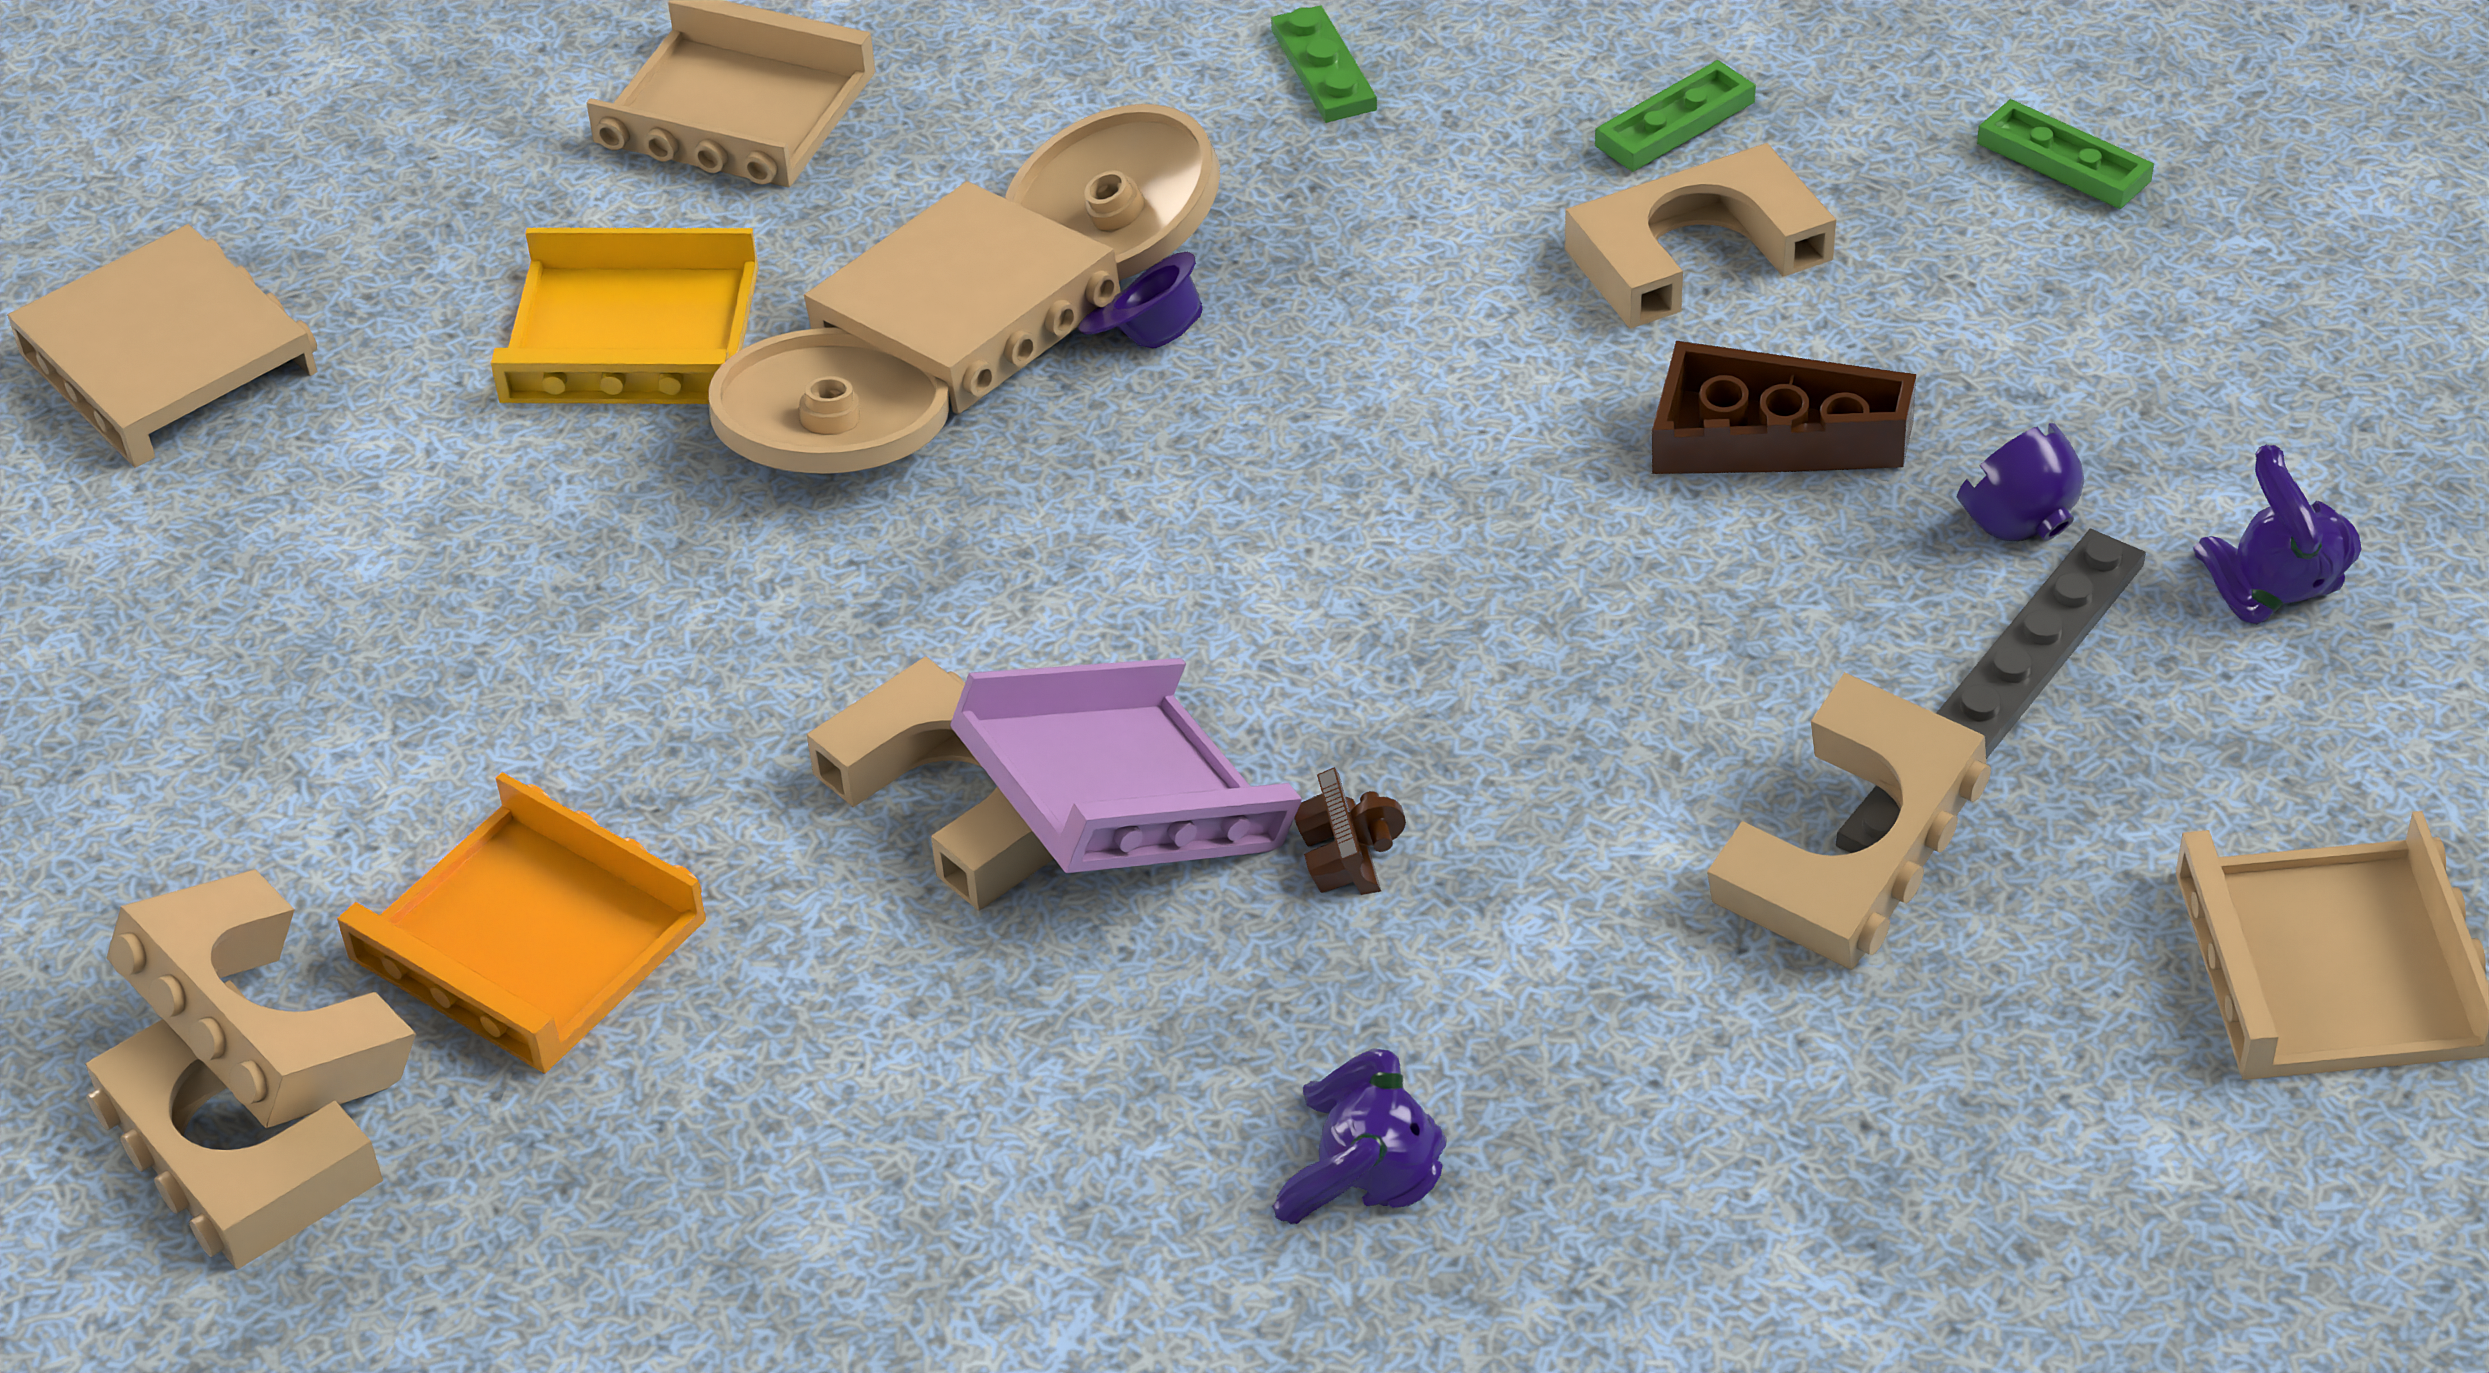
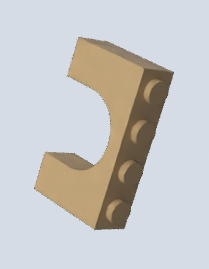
M1768 143L1565 209V250L1630 329L1681 312L1683 270L1657 241L1659 237L1671 230L1690 225H1715L1739 232L1755 244L1782 277L1832 261L1834 256L1835 217Z
M927 656L923 657L806 734L813 775L848 804L855 807L904 773L924 764L938 761H962L982 767L950 727L965 682L952 671L946 672ZM998 786L979 804L931 835L936 876L978 911L1054 859Z
M1844 672L1811 720L1814 755L1886 791L1901 810L1894 826L1882 839L1868 848L1851 854L1833 856L1805 851L1741 821L1708 869L1707 874L1713 903L1852 970L1865 953L1874 955L1879 950L1889 930V917L1900 901L1906 904L1915 896L1923 879V866L1934 850L1940 853L1948 846L1957 827V815L1967 800L1975 802L1982 795L1990 778L1991 767L1986 764L1985 735Z
M256 869L122 905L106 959L266 1129L312 1114L334 1100L340 1105L388 1089L401 1080L416 1033L376 992L320 1009L294 1012L271 1009L255 1004L233 992L221 981L220 978L279 961L295 909Z
M231 980L224 983L233 992L246 999ZM164 1019L159 1020L85 1063L95 1089L87 1094L86 1098L98 1121L107 1131L117 1125L125 1133L120 1136L121 1143L136 1168L143 1172L149 1167H153L159 1175L154 1178L156 1187L172 1212L177 1214L187 1209L194 1217L189 1220L191 1230L203 1250L210 1257L222 1252L236 1270L383 1181L372 1142L336 1100L274 1137L250 1147L234 1150H216L188 1141L183 1136L187 1124L194 1113L206 1101L226 1089L227 1086L194 1054L192 1049Z

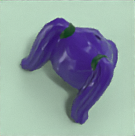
M2267 444L2259 447L2255 453V473L2270 506L2259 511L2253 517L2241 537L2238 549L2225 540L2213 536L2201 538L2193 547L2195 557L2205 564L2212 575L2216 587L2230 609L2242 621L2256 625L2266 621L2282 604L2302 602L2340 590L2345 582L2344 573L2358 560L2362 549L2360 536L2354 525L2343 515L2338 514L2334 509L2321 501H2315L2310 506L2285 466L2283 451L2275 445L2269 446Z
M1377 1048L1370 1049L1350 1059L1323 1080L1310 1081L1303 1086L1306 1105L1318 1112L1329 1115L1322 1129L1319 1161L1303 1168L1286 1182L1278 1193L1276 1202L1272 1205L1276 1219L1287 1221L1290 1224H1298L1301 1219L1334 1200L1351 1187L1367 1191L1362 1197L1365 1206L1369 1207L1380 1204L1382 1206L1390 1205L1392 1208L1410 1206L1423 1199L1434 1188L1442 1173L1443 1165L1438 1159L1447 1145L1446 1136L1429 1114H1426L1422 1107L1403 1088L1404 1076L1401 1074L1399 1058L1393 1052Z

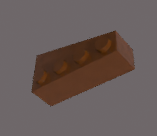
M1676 340L1652 427V474L1803 472L1904 467L1914 422L1917 374Z

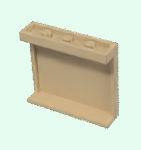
M669 0L671 32L614 103L593 98L586 102L593 142L602 144L611 150L625 149L650 155L662 162L672 160L698 166L709 173L720 171L749 178L757 184L771 183L790 188L875 74L871 32L725 0Z
M966 181L804 294L811 329L840 328L947 382L952 411L959 415L1078 328L1079 323L1094 309L1105 307L1111 303L1115 295L1120 293V285L1113 248Z
M189 224L7 314L20 355L134 468L155 458L149 437L150 433L270 370L293 360L309 376L317 373L313 352L317 351V343L309 327L302 320L295 322L285 313L282 304L273 293L265 294L262 292L242 265L235 267L226 259L224 252L214 239L206 240Z
M2423 811L2412 812L2406 840L2218 857L2209 830L2182 833L2175 874L2242 1080L2489 1057V983L2485 975L2486 960L2484 949L2478 938H2471L2465 923L2466 908L2463 894L2459 887H2451L2446 874V853L2443 842L2439 837H2432Z

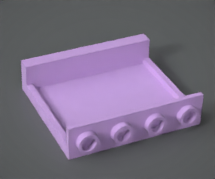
M1182 658L969 673L950 723V727L1065 873L1270 852L1284 844L1302 801V798L1289 783L1250 786L1174 697V693L1186 666Z

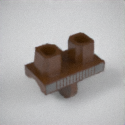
M1335 767L1317 774L1322 793L1300 803L1294 818L1295 823L1308 847L1331 837H1334L1335 841L1304 854L1312 879L1321 893L1354 882L1361 895L1381 892L1369 846H1373L1378 852H1385L1393 846L1392 840L1403 832L1406 824L1402 806L1396 800L1389 797H1379V794L1374 791L1364 793L1360 797V803L1356 805L1354 799L1345 796L1339 773Z

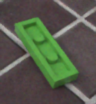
M1322 5L1298 8L1292 12L1271 17V30L1325 123L1377 110V96Z
M1716 60L1596 127L1595 146L1634 172L1755 103L1756 84L1719 60Z
M2012 99L2004 103L1978 127L1977 144L2120 210L2152 181L2154 163Z

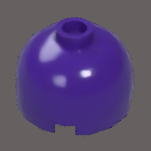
M2049 423L2048 435H2044L2037 426L2010 440L1979 465L1986 476L1979 481L1975 488L1966 479L1960 486L1956 496L1971 518L1987 534L2003 541H2024L2039 534L2044 541H2048L2062 533L2074 520L2069 511L2079 501L2084 485L2082 463L2068 439L2055 423Z

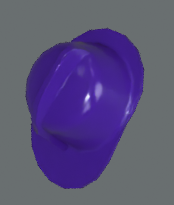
M1188 251L1175 253L1148 268L1125 290L1115 295L1111 303L1105 307H1097L1086 315L1079 323V332L1085 335L1097 334L1117 327L1138 346L1153 349L1166 345L1180 337L1201 316L1203 311L1199 293L1190 276L1196 264L1194 254Z

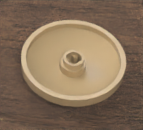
M1125 105L1085 117L1048 139L1018 170L1004 198L1113 248L1118 279L1120 281L1157 264L1179 248L1196 231L1207 216L1219 188L1220 165L1218 156L1206 132L1188 114L1163 105Z
M840 328L806 329L761 340L740 350L725 361L715 372L709 386L710 420L716 435L726 446L737 454L756 463L776 469L801 473L853 472L897 461L929 443L940 432L948 417V384Z

